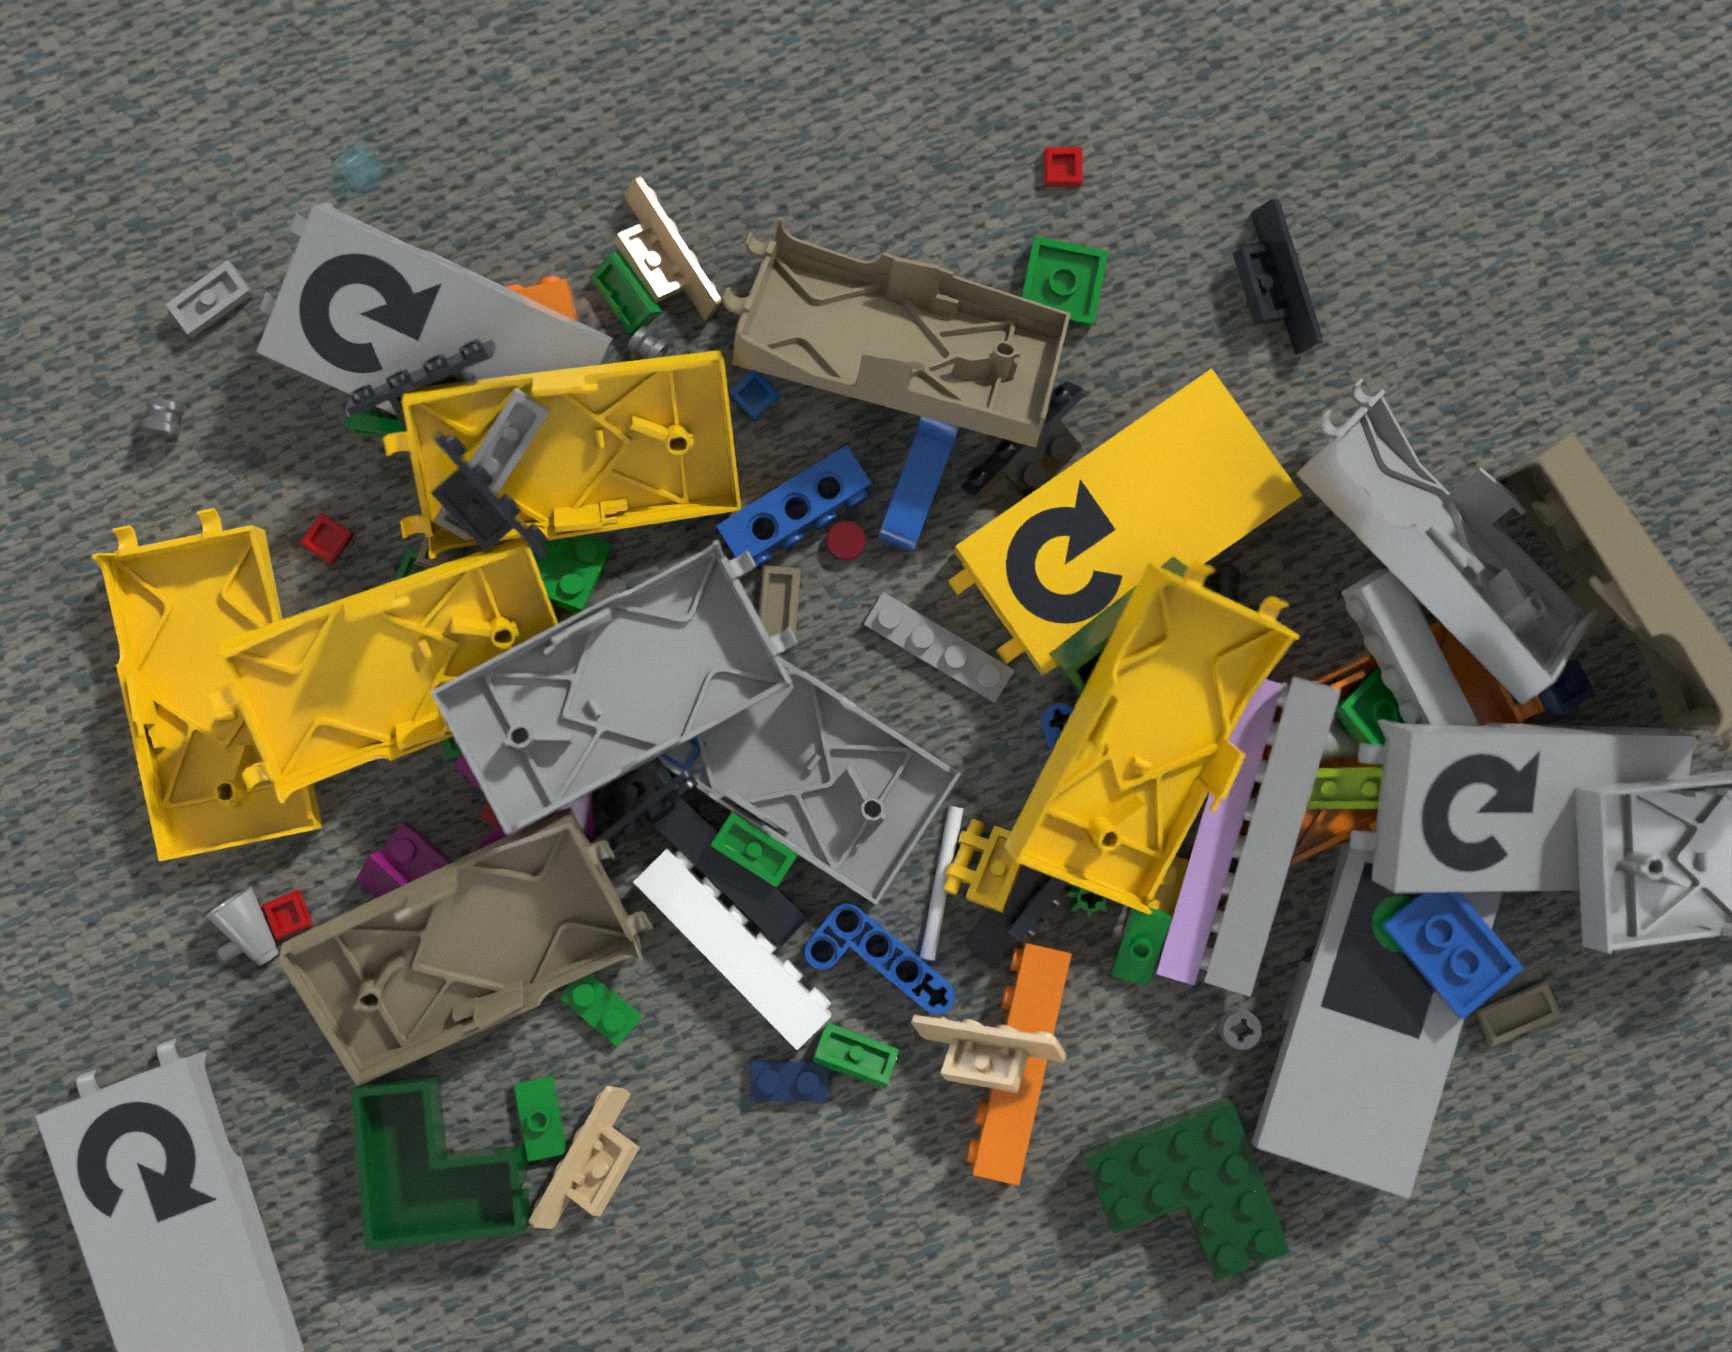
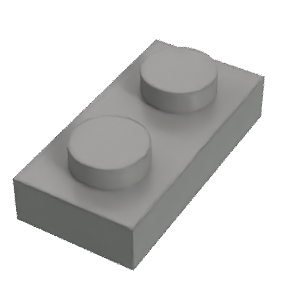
M227 260L165 305L186 334L194 338L254 293L233 264Z

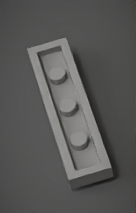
M517 388L513 391L470 461L473 467L480 463L495 480L491 486L497 493L501 490L550 411L548 407ZM442 506L434 522L468 542L471 536Z
M885 592L881 594L863 624L993 703L997 701L1015 671Z

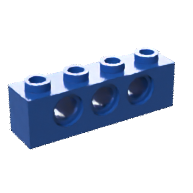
M845 445L719 523L716 527L736 558L745 553V551H749L756 564L754 569L772 558L769 554L770 551L780 545L784 549L792 547L804 538L801 533L812 525L820 529L836 518L834 512L847 504L849 509H852L868 499L869 496L866 492L871 489V482L848 445ZM831 481L839 486L840 492L835 498L824 499L819 495L818 489L824 482ZM795 501L802 502L807 506L806 515L798 520L791 519L786 515V508ZM763 521L770 522L775 527L774 534L767 540L757 539L753 533L755 526Z

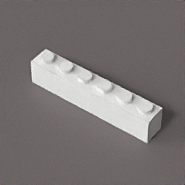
M671 848L666 849L633 883L782 1036L798 1050L831 1017V1012L827 1009L831 1005L830 1001L816 987L809 991L799 981L804 976L802 972L790 960L782 963L772 953L777 949L773 942L762 932L756 936L746 926L750 921L749 918L735 904L728 908L718 898L723 892L707 876L701 880L691 870L695 865L680 850L674 853Z

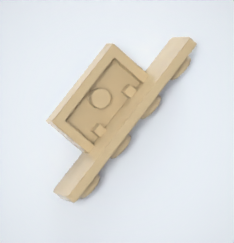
M641 176L633 179L625 194V199L641 224L618 233L614 243L656 303L685 290L703 319L711 318L722 302L717 287L708 280L699 266L695 253L688 249L678 234L676 224L667 217L658 203L653 189L647 186Z
M928 1014L927 1017L913 1015L911 1024L922 1038L950 1044L940 1072L947 1081L1017 1093L1028 1057L1064 1063L1066 1053L1057 1038L1043 1031H1035L1034 1034L1019 1032L1017 1029L1007 1025H999L998 1028L983 1026L979 1022L970 1019H964L962 1022L950 1021L937 1014Z
M607 1086L596 1097L593 1103V1110L585 1124L575 1133L573 1144L566 1157L556 1166L553 1179L547 1190L536 1201L533 1209L534 1212L528 1221L534 1228L553 1229L570 1199L592 1216H601L640 1148L612 1127L631 1095L630 1092L623 1088Z

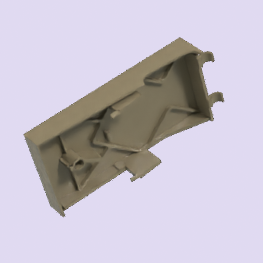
M1571 433L1520 459L1496 476L1494 479L1497 481L1508 478L1509 482L1504 487L1517 497L1516 500L1527 510L1524 514L1575 582V585L1565 591V593L1586 615L1594 609L1598 611L1580 639V642L1617 617L1642 652L1668 725L1665 728L1692 736L1694 734L1691 731L1709 729L1710 732H1713L1711 735L1714 738L1721 736L1723 739V746L1719 751L1721 753H1729L1732 750V732L1729 729L1732 727V649L1574 434ZM1695 736L1692 753L1697 748V739Z

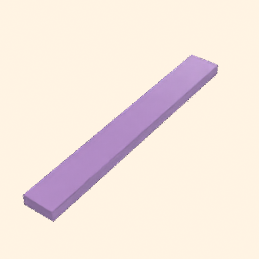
M1264 680L1248 702L1228 740L1246 756L1226 799H1222L1216 812L1209 809L1215 798L1210 793L1208 794L1156 974L1195 985L1283 685L1281 683Z

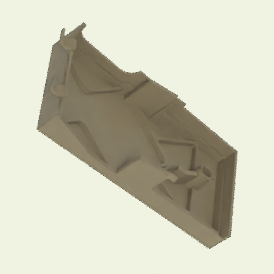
M780 217L777 219L772 241L770 240L766 243L759 242L754 238L752 232L749 233L745 243L748 252L764 259L749 296L738 298L727 287L723 297V304L729 311L741 314L737 324L738 329L735 336L732 365L1036 447L1045 420L1071 313L955 276L953 271L942 269L940 265L903 259L884 252L878 259L873 261L859 260L791 236L785 230L783 218Z
M569 806L510 836H506L284 942L278 962L356 1086H359L535 1008L541 1004L546 995L563 985L627 958H635L638 962L642 961L638 931L644 928L653 929L645 912L641 911L630 916L628 915L600 863L602 859L608 857L615 858L608 843L604 840L590 845Z

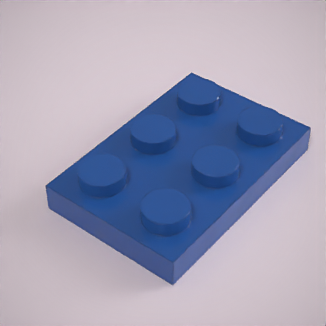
M1419 892L1381 924L1383 929L1459 1019L1467 1017L1524 969L1461 892Z

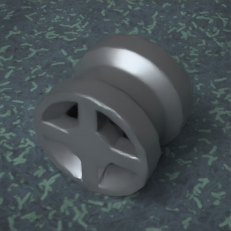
M643 326L629 341L623 357L627 361L665 357L670 343L664 339H656L652 336L651 330Z
M147 397L145 406L148 409V415L142 420L141 428L154 433L180 437L181 427L178 423L179 418L185 413L186 406L165 399Z
M1232 1008L1226 1011L1218 1023V1031L1221 1038L1231 1047L1238 1050H1247L1254 1047L1259 1042L1262 1034L1259 1020L1252 1013L1242 1008Z

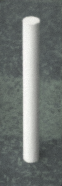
M948 806L920 958L935 960L948 894L942 890L947 879L945 871L948 864L954 862L964 808Z

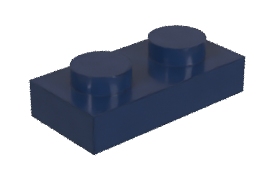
M1576 658L1565 663L1555 681L1537 695L1550 719L1565 713L1595 692Z
M751 1060L750 1100L828 1102V1068L812 1061Z

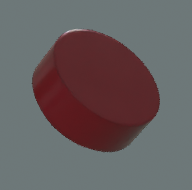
M850 521L839 522L828 533V548L838 559H855L864 550V532L856 523Z

